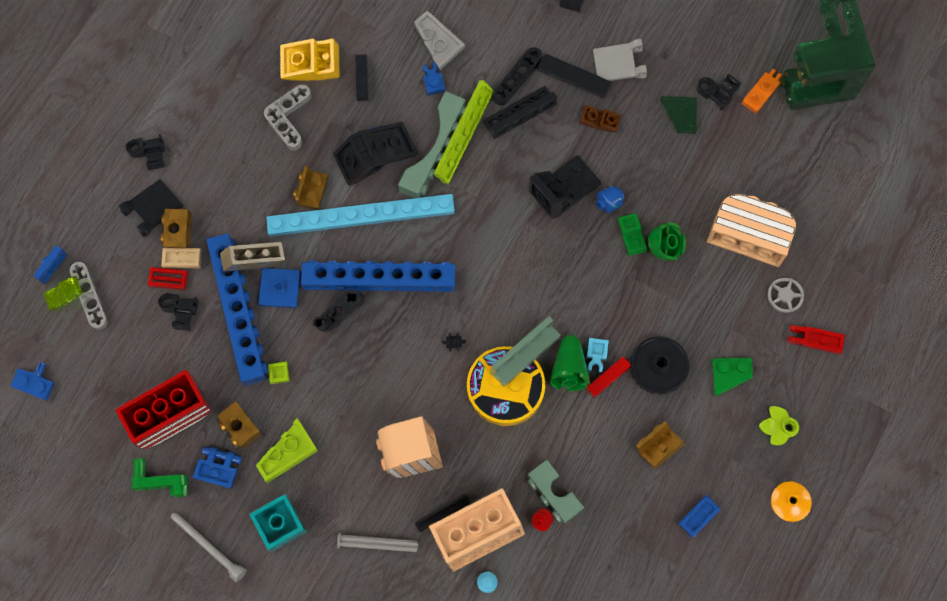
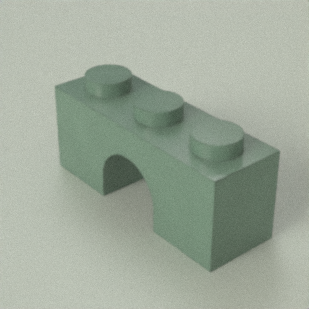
M546 460L528 474L529 480L527 483L534 491L538 490L541 494L539 498L546 507L549 505L554 511L552 515L558 523L562 522L565 525L582 512L584 507L572 492L565 497H557L552 493L551 485L559 478V475L548 460Z

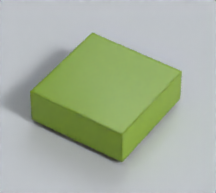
M287 361L268 364L270 384L290 382Z

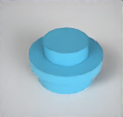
M491 572L482 573L477 580L478 588L485 593L494 591L497 587L496 576Z

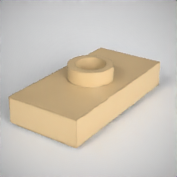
M163 248L161 266L162 268H201L202 250L201 248Z

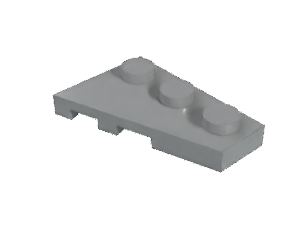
M428 11L423 13L414 22L439 71L465 48V44Z

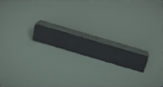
M546 53L537 68L540 72L601 98H605L612 83L607 79Z

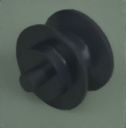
M449 332L446 340H442V344H446L449 352H451L452 348H457L459 351V348H462V344L466 343V340H462V336H459V332H457L456 336H451Z

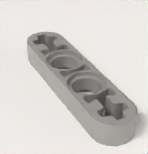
M75 262L70 267V274L88 322L95 330H103L108 325V318L91 273L84 263ZM78 268L82 269L83 279L77 274ZM89 283L91 286L90 290L82 292V285ZM90 300L97 301V305L93 309L87 307ZM94 313H97L98 317L102 319L100 320L101 324L95 323L97 319Z

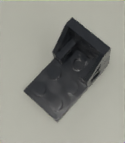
M403 122L358 131L349 136L333 153L348 186L354 185L378 172L388 163L413 158L418 154Z
M577 155L553 174L550 171H545L531 176L529 192L548 215L554 219L600 186L601 181Z

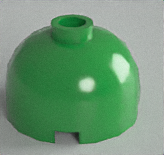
M671 222L663 223L651 231L648 238V246L653 256L663 261H672L679 259V255H683L686 239L685 235L681 234L679 225Z

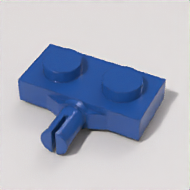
M38 362L35 372H27L18 368L10 386L48 401L55 383L42 376L46 364Z

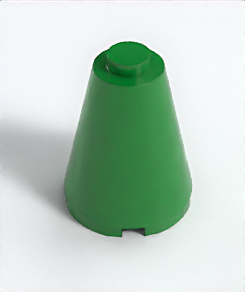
M567 335L561 340L550 380L551 385L556 389L561 390V387H565L567 391H580L587 388V384H590L581 341L574 335Z

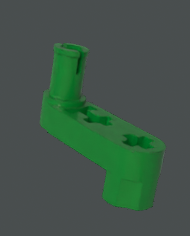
M133 459L131 490L170 488V497L188 496V475L146 477V459Z

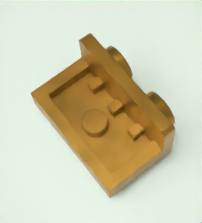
M664 421L661 425H657L647 437L642 438L636 445L639 455L656 470L685 444L670 429L669 424Z

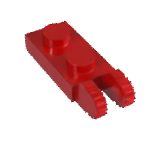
M790 326L789 331L804 334V337L802 339L790 336L787 339L788 343L829 353L842 354L844 334L808 326Z

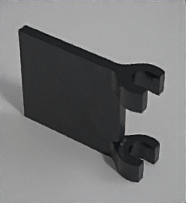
M161 179L133 199L119 205L120 211L125 217L134 209L145 221L137 226L138 232L143 238L162 222V215L165 214V209H180L183 207V204Z

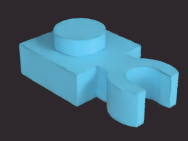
M589 338L587 358L592 359V361L588 365V372H591L592 366L596 365L599 367L598 373H602L603 364L600 361H606L609 340Z

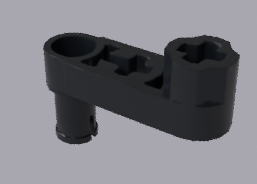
M354 289L347 290L321 317L314 318L313 326H316L315 328L320 331L330 332L357 307L364 304V294ZM353 295H356V296H357V297H355V298L357 299L356 302H353V301H352V300H353V298H352ZM337 307H338V308H343V309L341 310V312H342L343 314H342V315L337 314V315L334 317V319H336V321H334L333 318H331L330 316H328L329 314L332 315V316H334V315L337 313V310H336Z

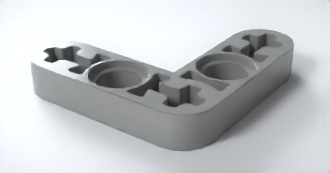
M298 85L264 110L267 122L290 150H298L302 146V139L286 116L311 99L310 89L306 85ZM301 91L306 94L304 97L299 94ZM287 100L293 102L289 108L283 107V103ZM270 112H273V113L276 114V116H277V118H278L277 121H275V119H274V117H273L272 115L270 116V114H269ZM281 124L288 125V129L283 132L279 131L278 127ZM290 134L292 138L297 141L296 144L290 141V138L288 137Z

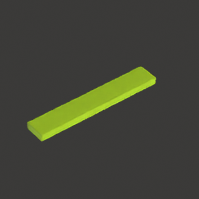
M479 80L434 172V175L444 184H449L494 92L485 81Z

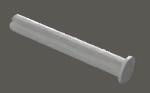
M341 532L338 534L337 548L339 549L340 546L409 552L418 551V541L341 535Z

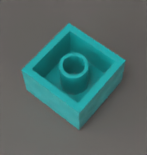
M286 494L249 514L266 548L270 552L277 550L307 532Z

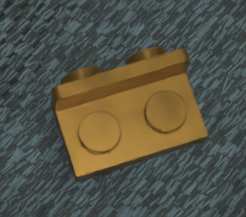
M305 166L304 170L300 171L299 187L295 188L293 194L297 206L314 210L320 209L329 178L328 174L311 171L309 166Z

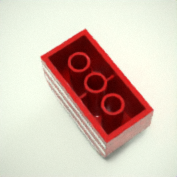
M186 369L116 408L115 411L132 444L140 449H148L201 421L211 412V408L195 378Z

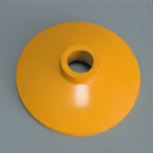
M784 482L778 485L772 493V509L779 518L785 521L796 522L802 520L811 509L810 494L799 483ZM790 497L796 499L795 504L790 503Z

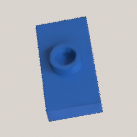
M56 245L50 254L42 260L41 266L33 276L45 285L67 254Z
M705 495L678 525L694 538L721 508Z

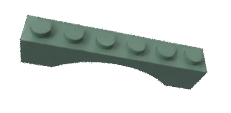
M445 91L438 105L440 131L436 143L424 159L405 170L398 184L399 192L412 198L425 196L429 187L427 184L430 179L433 180L435 177V168L439 164L443 152L466 109V99Z

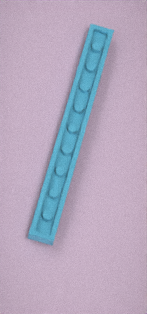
M447 194L267 216L268 235L270 237L455 214L453 195Z

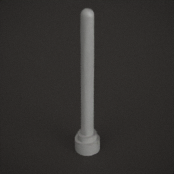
M174 512L171 514V519L229 570L228 573L232 580L238 582L242 579L247 570L241 564H233L178 513Z

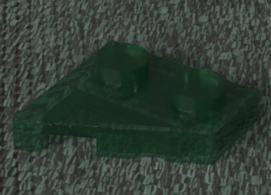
M661 96L660 102L666 108L667 115L673 122L676 132L696 134L697 97Z

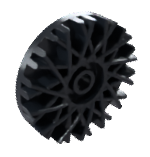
M662 336L651 337L641 342L635 349L630 363L631 374H633L632 378H635L636 384H639L640 388H644L646 392L659 395L672 393L682 386L688 376L690 367L688 355L684 348L673 339ZM657 363H661L663 368L658 367Z

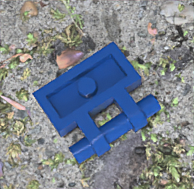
M204 446L202 454L208 455L207 460H198L193 478L232 489L238 470L231 468L232 463L240 464L242 457L235 455L231 451L227 453L220 451L216 447L209 448ZM215 459L225 460L224 465L214 463Z

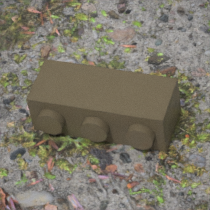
M281 242L228 246L220 253L223 271L276 267L285 261Z

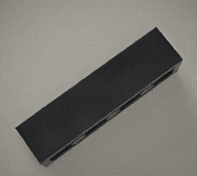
M367 54L355 55L357 101H369Z

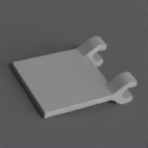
M636 39L627 44L593 49L597 76L609 81L627 78H646V65L635 68L633 52L643 51L642 39Z

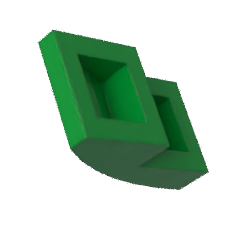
M636 213L618 217L620 231L628 256L647 252V246L641 233L642 228Z

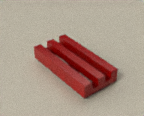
M150 267L147 286L186 291L189 272ZM154 273L180 275L183 277L154 276ZM153 280H157V281L177 282V283H181V284L161 283V282H152V281H153Z

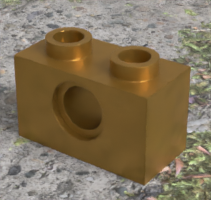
M165 209V214L162 215L164 233H161V244H163V247L190 248L192 213L188 209ZM179 225V231L173 234V227Z
M236 401L217 415L220 420L218 425L224 432L229 431L232 435L229 439L236 447L240 445L241 448L245 449L262 435ZM241 422L242 428L234 431V425Z

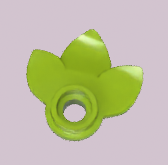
M771 406L769 408L771 418L759 424V428L763 433L771 435L770 442L772 445L786 443L789 437L795 436L799 431L798 422L790 418L785 409L777 406ZM790 425L792 430H786L785 426Z

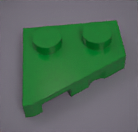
M752 358L712 359L714 397L753 378Z

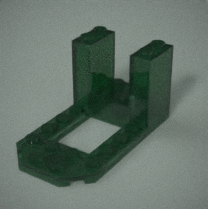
M820 0L819 10L824 16V28L828 30V39L799 43L793 52V60L797 63L798 68L785 70L783 77H781L782 88H785L786 103L790 105L791 110L854 100L875 68L856 0ZM840 2L843 7V18L846 19L848 24V35L845 36L843 35L836 11Z

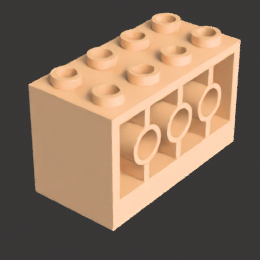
M503 488L429 526L447 564L453 572L525 535L523 527Z

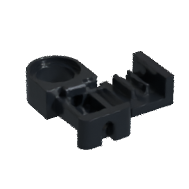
M729 73L724 79L725 83L723 85L717 84L708 77L701 78L697 85L698 93L706 100L711 98L721 106L720 110H724L726 105L731 102L732 95L741 86V82ZM707 83L711 89L703 90L701 84Z
M159 134L158 138L143 140V138L132 139L126 144V150L130 157H148V161H146L148 170L165 167L162 152H165V145L161 134ZM133 146H140L138 151L131 152Z
M162 294L158 299V304L162 311L174 313L176 316L175 321H172L173 329L191 331L192 315H196L199 304L197 297L193 300L180 298L178 294ZM172 299L173 303L169 307H164V300Z

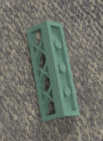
M550 316L492 365L491 374L503 387L560 339L561 335L552 327L553 319Z

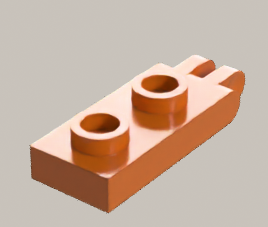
M772 69L770 73L765 72L741 104L757 114L780 85L779 79L782 74L778 73L774 78L773 75L776 70Z

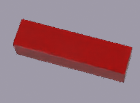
M622 357L586 388V391L595 399L629 370L631 364Z

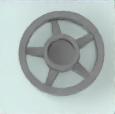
M780 278L770 285L767 297L770 305L775 310L782 313H791L802 305L804 291L795 280ZM779 282H789L787 287L784 288L775 285ZM792 284L798 288L800 294L792 291ZM772 288L778 291V298L774 301L771 298ZM800 297L799 304L792 308V299ZM779 301L786 303L789 309H782L775 305V303Z

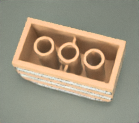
M734 194L722 202L714 219L707 243L779 267L788 254L795 233L796 223L789 211L778 207L773 202L766 203L760 201L755 196Z
M422 416L386 426L378 431L379 439H376L379 451L383 453V458L381 459L384 471L386 470L393 477L403 478L443 468L434 429Z

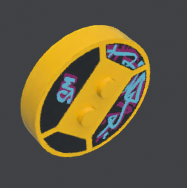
M509 346L496 347L480 355L471 366L467 377V393L473 409L484 420L500 426L517 425L528 420L539 409L545 393V377L542 368L536 360L505 387L491 374L492 365L513 348Z

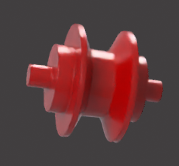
M538 509L532 516L531 523L535 529L546 531L552 525L554 518L549 510Z

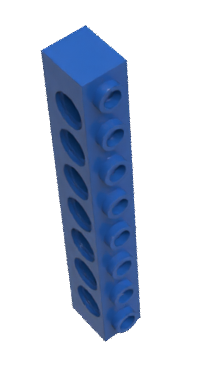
M229 233L206 239L240 380L244 386L267 380L266 373H269L266 362L262 361L261 355H264L262 345L258 344L257 337L260 336L257 326L253 325L252 320L255 319L253 309H249L248 302L251 299L248 290L245 291L244 284H246L244 273H240V270H235L231 276H225L228 271H223L220 253L228 246H237L235 238L232 239ZM232 288H238L236 293L230 294ZM237 305H243L240 311H234ZM241 323H247L244 329H238ZM251 340L249 347H243L245 341ZM251 358H255L256 362L253 365L248 366V360Z
M310 260L308 263H302L301 285L303 290L347 291L354 289L358 291L455 292L456 269L455 264L450 262H441L440 264L422 262L421 264H414L413 262L405 261L402 264H395L392 261H385L381 264L374 261H365L364 263L346 261L345 263H338L331 260L326 263H319L318 261ZM320 272L327 273L323 278L317 277ZM340 272L346 273L343 278L336 277ZM359 272L365 273L362 278H356L355 276ZM378 272L384 274L380 279L374 277ZM396 273L403 274V276L399 279H395L393 277ZM415 273L422 274L419 279H414L412 276ZM434 273L441 275L439 279L431 278Z

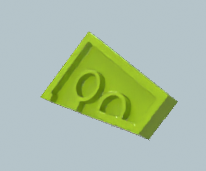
M297 418L293 422L292 427L283 433L279 442L270 448L256 466L266 483H269L318 450Z

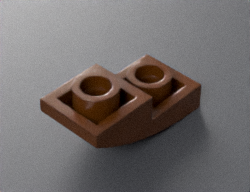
M585 105L579 124L616 133L622 115L607 109L601 111Z

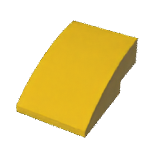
M315 39L280 45L281 79L312 81L340 78L339 45L334 39L318 42Z

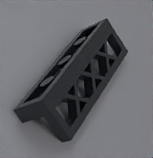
M543 86L484 119L483 123L495 140L557 105V96L554 91L550 93L547 87ZM545 93L546 96L536 101L538 95ZM530 103V105L521 109L522 104ZM510 111L515 112L514 114L505 118L506 113ZM493 120L499 121L498 123L492 126L489 124Z

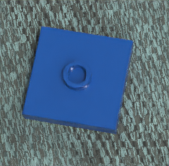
M262 268L258 305L262 307L297 309L301 271Z

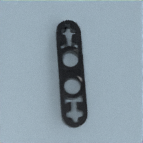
M536 47L529 48L494 90L493 100L497 105H506L537 68L542 60L540 49ZM536 54V55H537V58L534 57V58L531 60V65H530L529 61H530V59H531V55L534 56V55ZM525 66L528 68V71L520 73L518 68ZM514 79L517 81V85L511 87L507 82ZM505 92V98L498 99V94L502 95Z

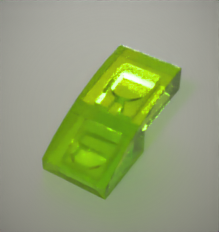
M77 276L58 283V287L43 293L50 311L65 306L83 294Z

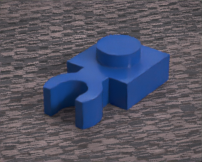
M433 62L432 70H428L426 64H424L423 70L427 76H424L423 79L427 95L445 92L442 75L437 73L436 63Z

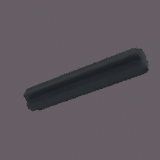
M463 494L416 521L415 526L419 532H422L434 523L469 505L470 500L466 494Z

